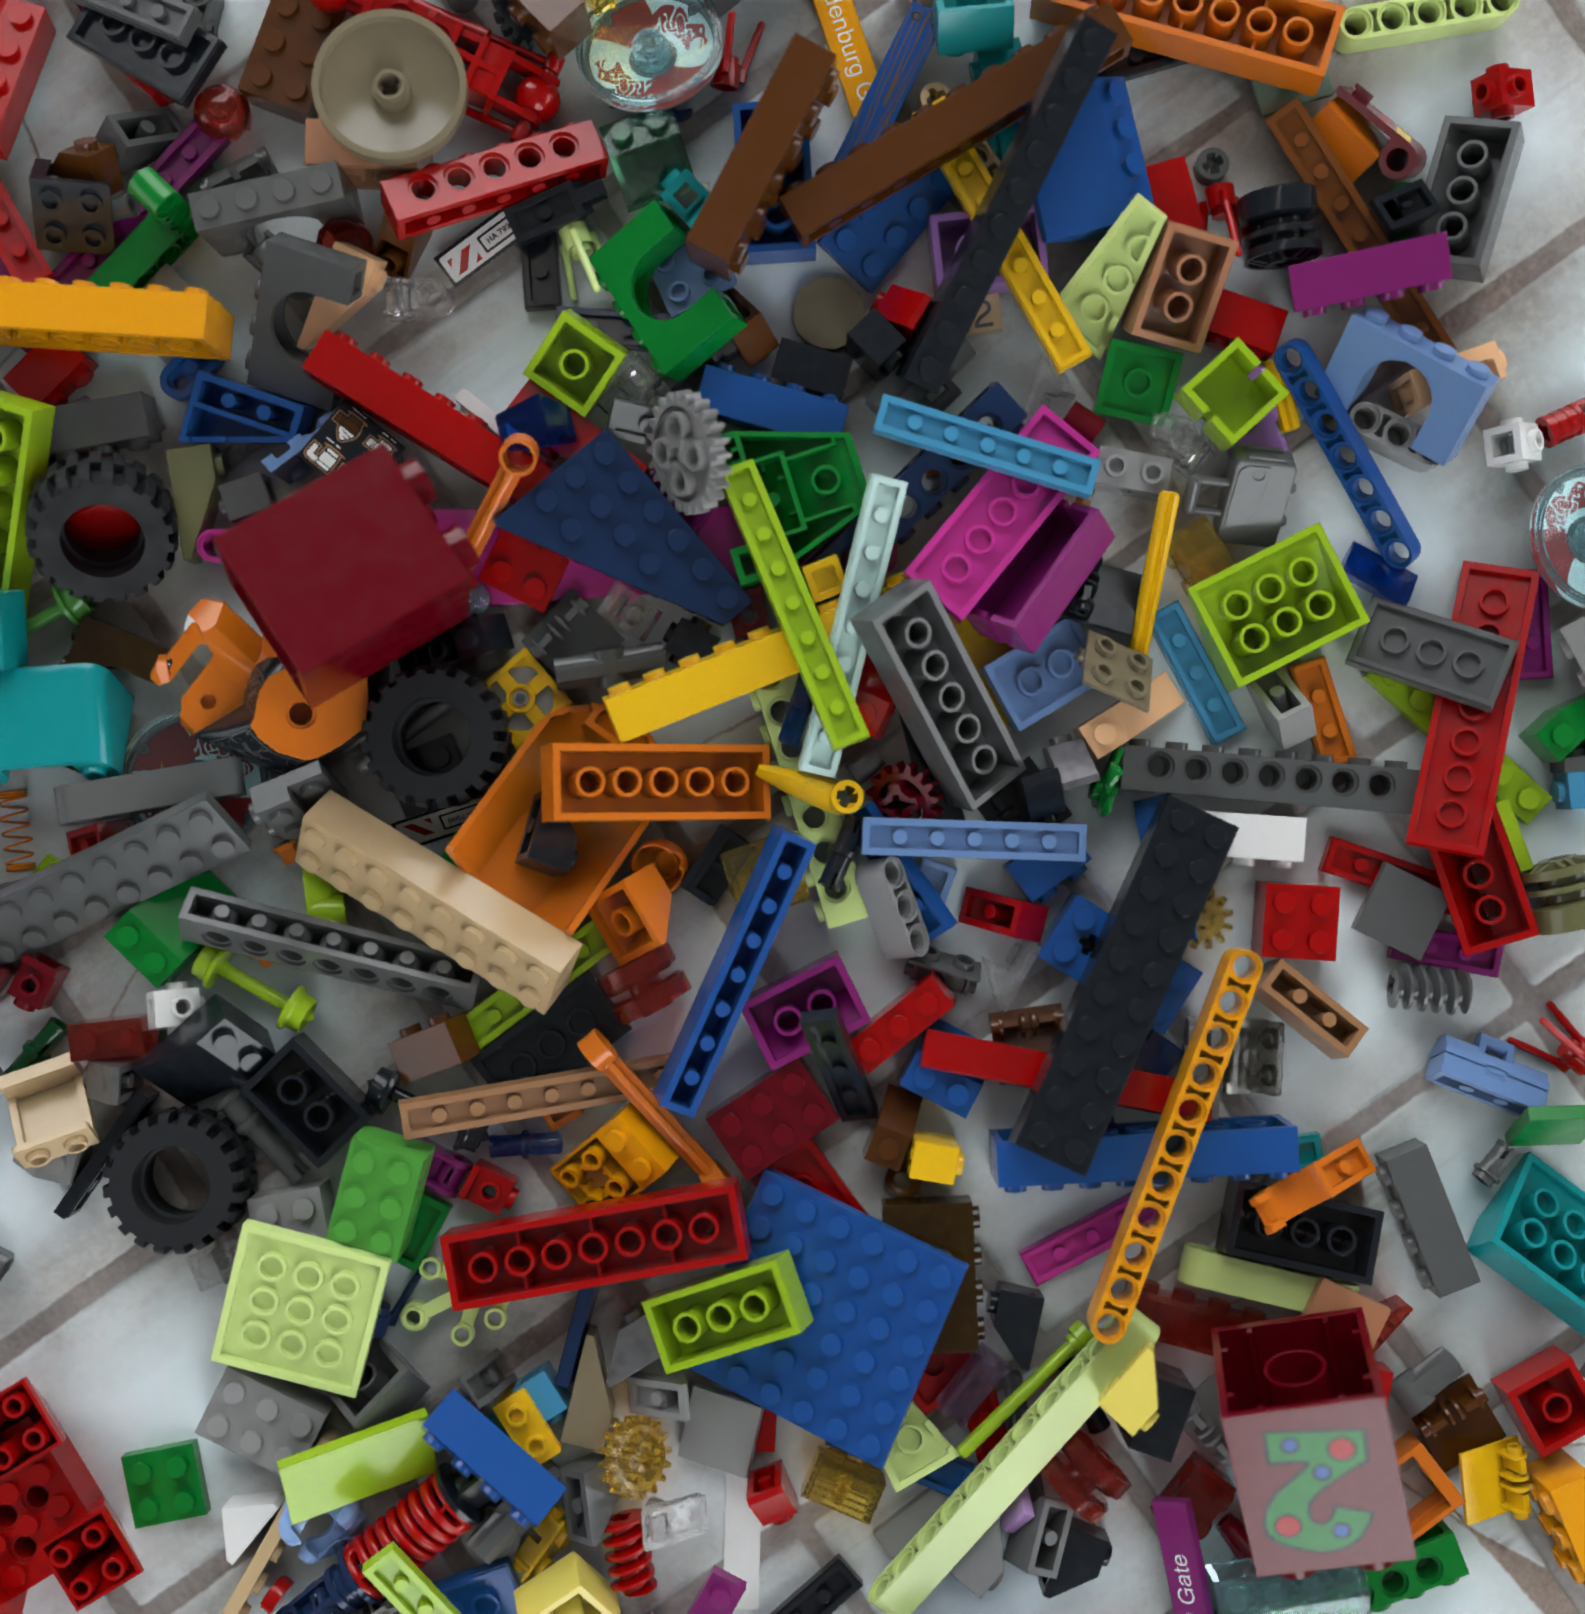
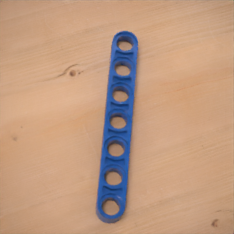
M1299 338L1287 341L1274 354L1276 368L1383 559L1393 568H1406L1421 553V545L1311 346ZM1288 349H1294L1301 358L1299 366H1294L1289 362L1287 358ZM1306 381H1310L1317 386L1319 390L1318 398H1312L1306 393ZM1324 414H1330L1336 420L1337 429L1335 431L1328 429L1324 425ZM1342 446H1347L1354 452L1355 461L1353 463L1346 461L1342 457ZM1360 478L1366 479L1372 484L1373 493L1371 495L1364 493L1360 489ZM1378 510L1384 511L1389 515L1391 519L1390 526H1384L1377 520L1376 512ZM1395 542L1402 543L1407 547L1409 552L1408 558L1400 557L1395 552Z

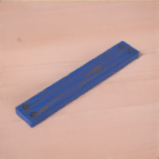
M913 0L834 159L835 164L848 157L849 151L862 142L869 144L880 138L881 133L888 126L895 123L935 43L931 9Z

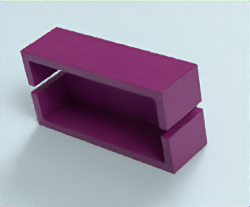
M1447 231L1288 266L1294 312L1302 311L1303 318L1327 313L1326 306L1340 303L1341 310L1365 305L1364 297L1378 295L1379 302L1405 297L1404 289L1417 286L1418 294L1443 289V280L1453 278Z
M1064 499L1058 503L966 616L980 636L1000 643L1006 641L1009 646L1031 654L1036 652L1116 537L1099 509L1072 502L1070 505Z

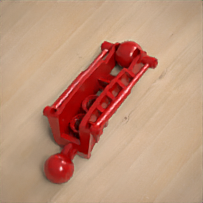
M309 0L319 11L330 14L343 11L344 9L354 15L378 9H398L420 15L437 25L454 43L463 63L469 65L466 72L468 104L483 109L480 112L467 106L465 115L509 134L511 143L528 138L532 135V130L538 131L543 123L554 119L559 112L561 104L558 91L560 80L557 77L563 68L565 59L563 58L559 61L551 51L545 57L492 34V30L424 0ZM530 61H533V62H535V63H537V64L542 65V68L539 67V66H537V65H535V64H533V63H531ZM510 70L525 77L515 89L514 103L497 94L506 73H509ZM494 110L517 123L513 126L489 114Z

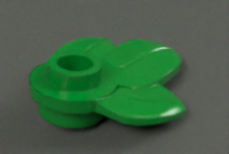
M1122 746L1112 751L1106 768L1100 776V781L1091 783L1088 790V798L1092 799V807L1097 808L1098 815L1103 818L1112 811V805L1116 799L1119 787L1117 780L1123 774L1122 768L1118 765L1124 752V747Z

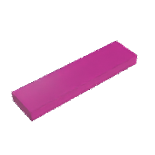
M1132 1191L1018 1251L1036 1287L1111 1248ZM1153 1207L1142 1209L1138 1215V1221L1146 1223L1152 1220L1155 1215V1209Z

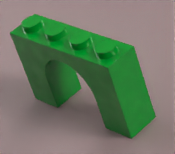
M654 199L589 257V260L596 270L595 275L599 285L604 290L610 291L615 300L612 302L614 309L622 318L628 319L634 329L631 331L633 338L641 347L647 348L653 358L650 360V363L655 371L663 378L668 376L681 382L748 324L729 296L714 287L681 315L669 320H657L648 302V287L651 277L657 267L686 242L687 233L672 211Z

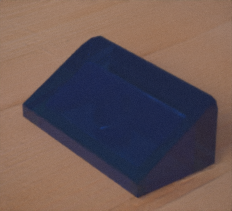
M1355 541L1352 542L1341 562L1351 583L1375 596L1407 606L1418 575L1405 568L1396 569L1391 567L1381 555Z

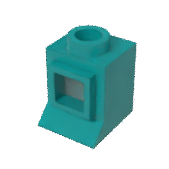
M675 168L661 182L660 185L665 190L659 196L691 229L710 192L688 168H685L681 173Z

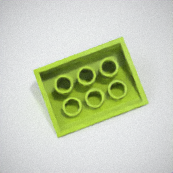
M1320 522L1186 589L1210 660L1227 693L1370 622Z

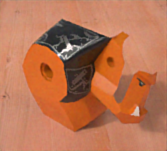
M202 597L188 612L183 634L166 655L159 654L150 672L151 680L158 686L168 683L199 644H206L213 657L181 698L180 720L182 727L197 739L278 775H283L341 752L366 735V732L361 731L362 721H368L371 713L366 708L371 699L377 700L381 695L378 689L385 682L389 683L390 664L311 710L264 635L261 637L224 600Z

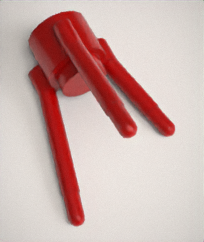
M705 4L703 8L711 14L710 6ZM734 11L728 13L723 54H720L717 66L709 78L710 87L724 92H736L739 89V84H746L747 72L765 27L763 21L758 23L743 62L739 65V58L731 55L736 16Z
M1221 182L1207 187L1204 190L1205 201L1198 203L1204 223L1203 230L1207 231L1208 215H1212V220L1214 221L1226 220L1230 239L1240 242L1236 224L1242 239L1249 234V231L1240 228L1237 205L1239 197L1235 196L1234 184L1231 182ZM1240 243L1235 254L1236 257L1242 255Z
M1552 1001L1546 1003L1547 1007L1571 1037L1568 1038L1544 1017L1540 1018L1539 1022L1561 1042L1557 1049L1559 1058L1513 1037L1507 1038L1508 1043L1553 1064L1563 1073L1571 1069L1578 1076L1585 1075V1038Z

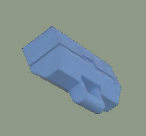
M1482 1032L1476 1035L1474 1044L1447 1034L1439 1036L1430 1052V1060H1428L1424 1080L1518 1117L1521 1116L1527 1107L1546 1106L1547 1091H1549L1550 1087L1546 1073L1513 1061L1515 1045ZM1488 1050L1500 1055V1059L1486 1054L1485 1051Z

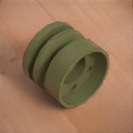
M1566 854L1547 858L1537 862L1532 869L1519 872L1523 883L1538 882L1526 887L1525 891L1527 897L1543 898V902L1531 907L1540 935H1554L1585 929V855Z

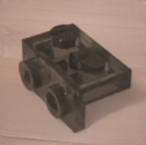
M1262 1018L1244 1019L1223 1074L1222 1092L1228 1094L1262 1093L1270 1096H1281L1285 1042L1284 1023Z

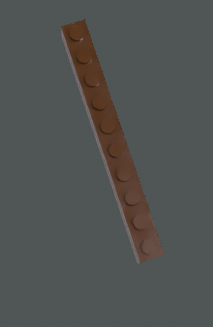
M1110 1L1100 7L1096 5L1090 6L1079 15L1085 14L1118 33L1099 73L1127 57L1133 41ZM1059 25L1046 34L1043 41L1033 47L1030 44L1021 47L1012 55L1011 60L1001 66L998 64L989 66L979 75V79L966 86L965 83L957 85L947 93L944 100L937 104H925L914 113L912 119L900 124L897 122L888 126L881 133V137L869 144L862 142L849 151L848 157L835 164L834 161L824 164L816 171V176L806 182L797 181L789 185L783 191V195L779 197L780 210L803 249L1023 119L1068 26Z

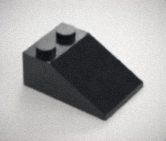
M215 993L140 1060L133 1069L134 1072L183 1104L193 1105L251 1079L276 1054V1051L266 1028Z

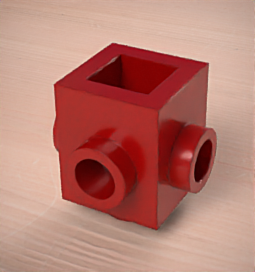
M1500 63L1486 68L1485 74L1470 81L1474 118L1509 121L1516 115L1535 107L1531 69L1510 68L1509 64Z

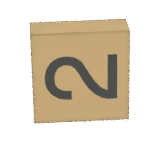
M999 293L987 294L966 337L1003 331Z

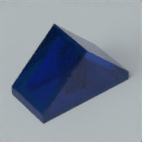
M540 393L506 409L495 417L502 444L508 436L514 433H525L531 436L537 442L539 448L577 443L578 440L569 406ZM514 443L507 447L506 452L529 448L521 443Z

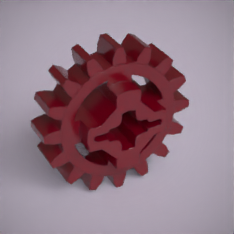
M902 760L892 766L889 764L880 769V773L870 779L875 786L866 790V794L873 797L874 803L884 817L920 818L922 816L921 809L924 808L921 819H937L936 817L945 811L943 807L937 805V802L945 798L944 794L935 792L934 788L939 785V780L930 782L928 780L930 770L927 768L922 772H918L917 762H912L905 766Z

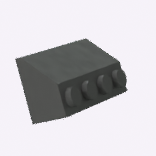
M1449 115L1444 117L1425 182L1442 209L1413 229L1409 239L1447 231L1452 279L1484 283L1525 142L1521 122Z

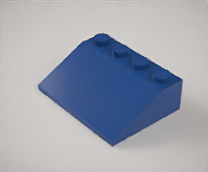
M1124 76L1096 77L1033 202L1043 243L1102 240L1137 193H1140L1155 206ZM1022 119L1015 123L1016 131Z

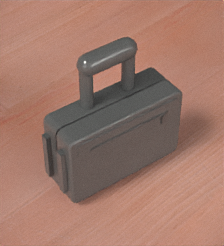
M1247 444L1246 446H1235L1231 452L1225 478L1197 473L1189 476L1181 510L1185 514L1214 516L1213 527L1218 542L1259 547L1274 545L1280 527L1284 526L1287 522L1284 513L1289 496L1296 491L1294 480L1297 468L1292 453L1284 451L1282 448ZM1202 485L1222 487L1217 507L1197 505Z

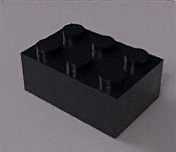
M304 1032L292 1037L240 1089L318 1169L326 1164L365 1123H368L377 1114V1108L365 1102L366 1094Z

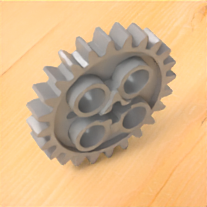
M691 389L668 392L666 397L658 399L659 406L652 407L655 418L648 419V423L653 430L650 433H646V437L651 441L652 447L646 448V452L653 457V460L648 464L649 468H655L656 470L653 481H660V492L663 495L668 494L667 500L671 505L675 504L677 512L684 511L685 515L710 512V509L718 507V500L725 498L722 489L729 488L730 486L724 477L725 474L732 473L731 468L726 465V459H730L732 454L725 451L724 446L730 440L729 437H722L721 434L725 424L724 422H716L718 410H709L710 399H701V392L692 393Z

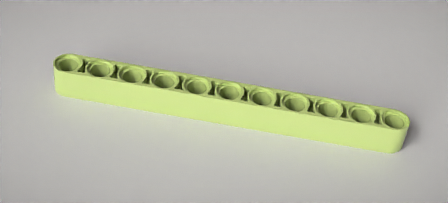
M1135 1307L1126 1333L1120 1341L1113 1344H1105L1094 1336L875 1579L869 1589L868 1601L885 1614H912L1099 1407L1097 1403L1100 1393L1148 1340L1155 1345L1160 1336V1327ZM1112 1315L1101 1329L1112 1326L1115 1316Z

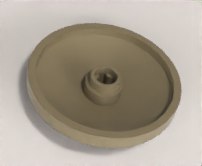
M378 9L358 14L343 22L326 38L313 65L311 79L312 96L317 113L325 129L344 150L367 162L396 166L421 161L444 147L455 135L463 121L468 103V81L461 56L445 32L420 15L398 9Z

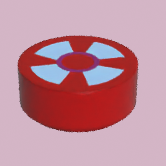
M281 1575L262 1599L260 1608L268 1614H273L286 1598L295 1582L286 1575Z

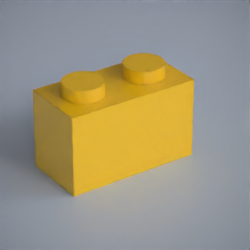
M915 1128L906 1152L905 1166L909 1178L954 1185L955 1175H962L965 1154L961 1153V1146L958 1145L953 1134Z

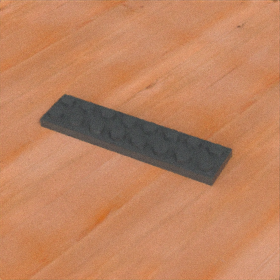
M204 791L1 889L0 967L22 959L24 954L35 953L132 907L139 901L151 898L250 851L252 840L208 791Z

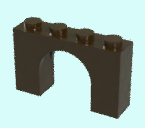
M84 615L79 626L75 625L71 636L72 646L68 655L62 658L59 665L93 663L103 666L108 670L120 669L155 683L151 680L150 672L159 654L166 655L171 648L101 619ZM126 748L122 775H125V769L133 751ZM64 766L66 768H69L73 771L80 773L73 766Z
M969 1195L881 1199L882 1222L923 1242L937 1244L945 1248L953 1257L970 1264L932 1354L979 1352V1340L985 1339L984 1317H977V1302H983L982 1279L976 1280L975 1265H982L980 1242L974 1243V1228H980L979 1206L972 1205Z

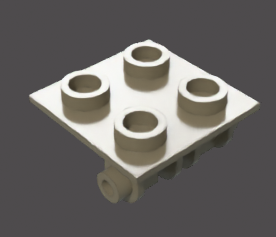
M1089 629L1087 631L1085 648L1079 647L1074 657V660L1078 661L1079 666L1083 668L1082 683L1148 713L1153 659Z

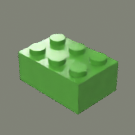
M365 1123L351 1138L326 1239L391 1258V1262L397 1263L410 1244L436 1145L415 1138L404 1140L402 1134Z

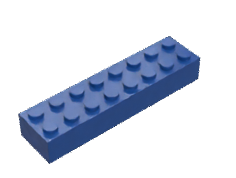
M1279 1114L1219 1117L1218 1121L1211 1120V1123H1205L1184 1178H1191V1182L1195 1183L1213 1182L1214 1176H1228V1179L1232 1181L1250 1180L1252 1174H1265V1177L1269 1179L1287 1178L1289 1172H1300L1298 1127ZM1159 1120L1115 1123L1116 1128L1107 1127L1085 1177L1008 1141L1013 1128L988 1129L991 1174L998 1188H1004V1191L1008 1193L1027 1191V1186H1041L1042 1190L1058 1191L1064 1189V1184H1079V1188L1096 1189L1101 1187V1182H1116V1185L1120 1187H1133ZM1180 1135L1168 1138L1165 1144L1166 1152H1174L1180 1148L1182 1143ZM1157 1172L1152 1178L1153 1183L1165 1185L1168 1181V1172Z

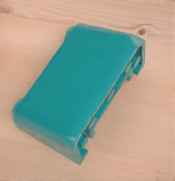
M93 663L0 670V785L8 782L9 770L73 766L88 780L122 775L134 704L132 694L107 668Z

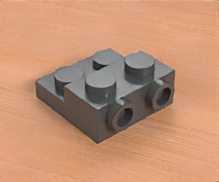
M317 760L249 788L252 803L248 805L254 822L256 824L264 822L272 838L280 835L286 841L299 838L303 815L330 789L349 800L346 788Z

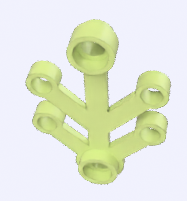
M431 1255L422 1261L419 1272L423 1278L432 1280L439 1277L447 1280L444 1262L441 1258ZM428 1261H432L437 1265L436 1273L432 1274L426 1270V1263ZM448 1291L428 1302L422 1299L410 1301L401 1311L400 1320L402 1325L407 1330L413 1332L424 1329L430 1323L432 1316L452 1307L450 1292ZM509 1302L494 1304V1306L487 1310L484 1315V1323L487 1328L498 1330L504 1326L508 1319L507 1308ZM481 1307L463 1311L460 1323L451 1332V1339L455 1345L463 1347L474 1339V1325ZM410 1311L419 1313V1323H413L409 1319ZM498 1312L502 1317V1322L498 1324L493 1323L490 1320V1313ZM459 1328H464L468 1331V1339L462 1340L458 1337L457 1331Z

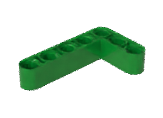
M151 167L139 170L128 184L129 194L149 214L87 279V281L96 284L98 287H109L112 282L129 284L134 289H142L166 263L172 266L200 236L195 231L189 202Z

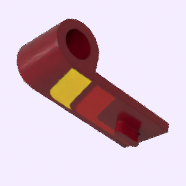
M1357 83L1355 85L1356 90L1352 87L1339 86L1335 93L1391 138L1379 155L1378 163L1382 173L1390 179H1410L1422 172L1427 159L1423 146L1372 105L1370 101L1374 96Z

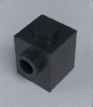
M693 616L690 621L682 617L678 624L673 621L662 639L667 643L664 650L671 654L668 661L678 667V660L689 655L699 653L700 658L714 653L712 647L722 643V640L710 633L712 628L710 624L696 616Z

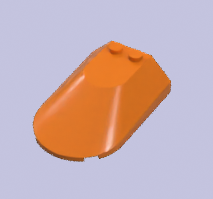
M594 702L586 705H567L544 717L532 730L445 848L446 853L461 870L569 936L576 931L650 823V821L571 822L578 836L575 847L578 850V858L572 870L556 878L515 864L534 795L541 792V746L551 743H620L604 704ZM650 733L624 742L630 744H657Z

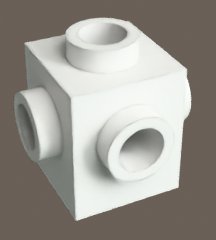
M1515 417L1499 421L1498 427L1483 430L1487 467L1505 468V473H1515L1528 470V463L1542 460L1541 451L1544 448V437L1541 430L1538 429V424L1523 422L1522 417Z
M187 982L165 983L164 990L146 993L148 1030L167 1029V1036L170 1035L206 1002L205 997L200 996L199 987L188 988ZM176 1005L179 1007V1013L176 1010Z

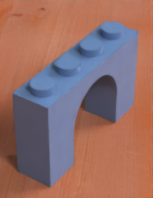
M1366 306L1351 316L1326 367L1325 373L1347 411L1361 401L1381 362L1399 360L1416 367L1428 381L1432 403L1429 414L1411 449L1444 467L1458 455L1500 377L1492 374L1491 369L1487 365L1478 361H1468L1457 355V351L1452 346L1441 342L1435 343L1423 337L1422 331L1418 328L1395 322L1389 318L1390 315L1386 311L1377 307ZM1316 388L1314 394L1317 396H1319L1318 388Z

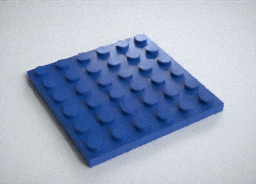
M769 1166L764 1169L746 1214L752 1247L748 1260L726 1263L724 1269L789 1249L814 1321L800 1334L699 1364L689 1369L882 1470L970 1264Z

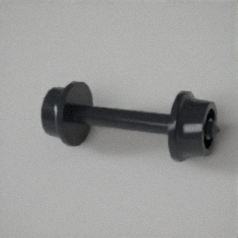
M381 1067L374 1078L367 1080L369 1089L365 1096V1102L376 1107L377 1114L379 1115L384 1114L391 1101L399 1104L398 1100L418 1096L399 1088L402 1078L398 1070L392 1071ZM489 1125L456 1131L459 1134L454 1143L453 1150L465 1149L475 1153L481 1142L490 1139L487 1132Z

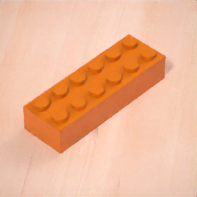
M551 743L541 746L542 822L737 821L771 819L770 784L755 775L758 764L770 765V744Z

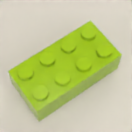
M789 1249L659 1290L641 1302L666 1375L800 1334L814 1321Z

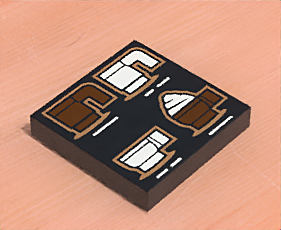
M345 398L297 454V458L323 477L383 443L395 462L405 451L406 447Z

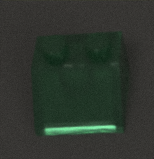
M671 106L644 111L599 127L628 213L645 208L654 199L658 202L664 201L659 196L665 190L660 184L675 168L680 173L685 168H688L693 174ZM685 183L673 196L676 197L694 190Z

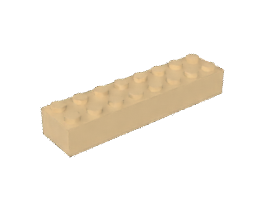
M331 789L303 815L295 862L305 871L314 873L324 879L336 890L350 895L370 911L377 912L389 919L399 929L410 932L423 940L430 948L439 950L455 960L461 967L475 972L495 988L504 990L520 1000L524 1006L535 1009L543 1015L567 986L583 943Z

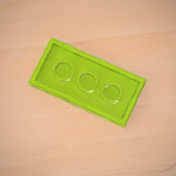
M425 1407L276 1461L291 1524L295 1525L435 1472L437 1467L435 1450L422 1439L426 1432L421 1427L428 1419Z

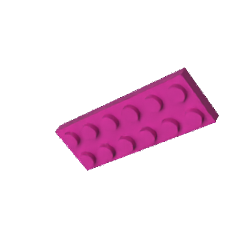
M1044 404L1018 434L1092 458H1096L1101 452ZM988 470L908 566L902 576L904 578L930 579L946 612L961 623L1067 493Z

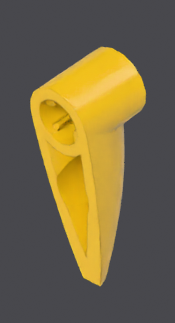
M758 764L755 772L756 776L779 790L836 815L855 812L863 803V790L858 783L852 780L838 781L810 772L765 764ZM846 789L849 792L846 796L850 795L851 798L850 803L841 806L838 803L841 799L837 800L836 795L837 792Z

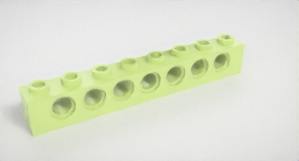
M796 673L781 679L780 683L774 687L764 686L749 692L754 711L762 710L766 725L759 726L764 744L773 745L777 760L770 761L771 765L797 769L800 755L795 758L787 757L782 752V743L788 737H797L804 743L810 718L801 684ZM778 702L788 703L793 711L791 718L786 722L775 721L771 716V709L774 704ZM789 794L781 796L787 818L795 817L798 830L794 832L809 838L815 844L821 842L835 843L843 824L841 815L822 810L825 815L823 824L817 828H811L804 823L803 814L812 805ZM813 853L804 875L808 887L816 886L820 900L813 902L819 923L827 921L828 928L831 929L869 917L856 883L855 862L850 863L844 877L846 890L843 895L831 897L825 892V887L817 883L826 863L819 862Z

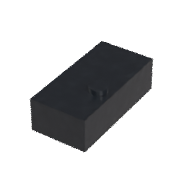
M1228 1179L1215 1244L1216 1250L1229 1255L1372 1286L1385 1212L1328 1199L1291 1218L1286 1222L1287 1225L1277 1232L1267 1235L1255 1207L1251 1206L1249 1200L1269 1185L1247 1180L1232 1181Z

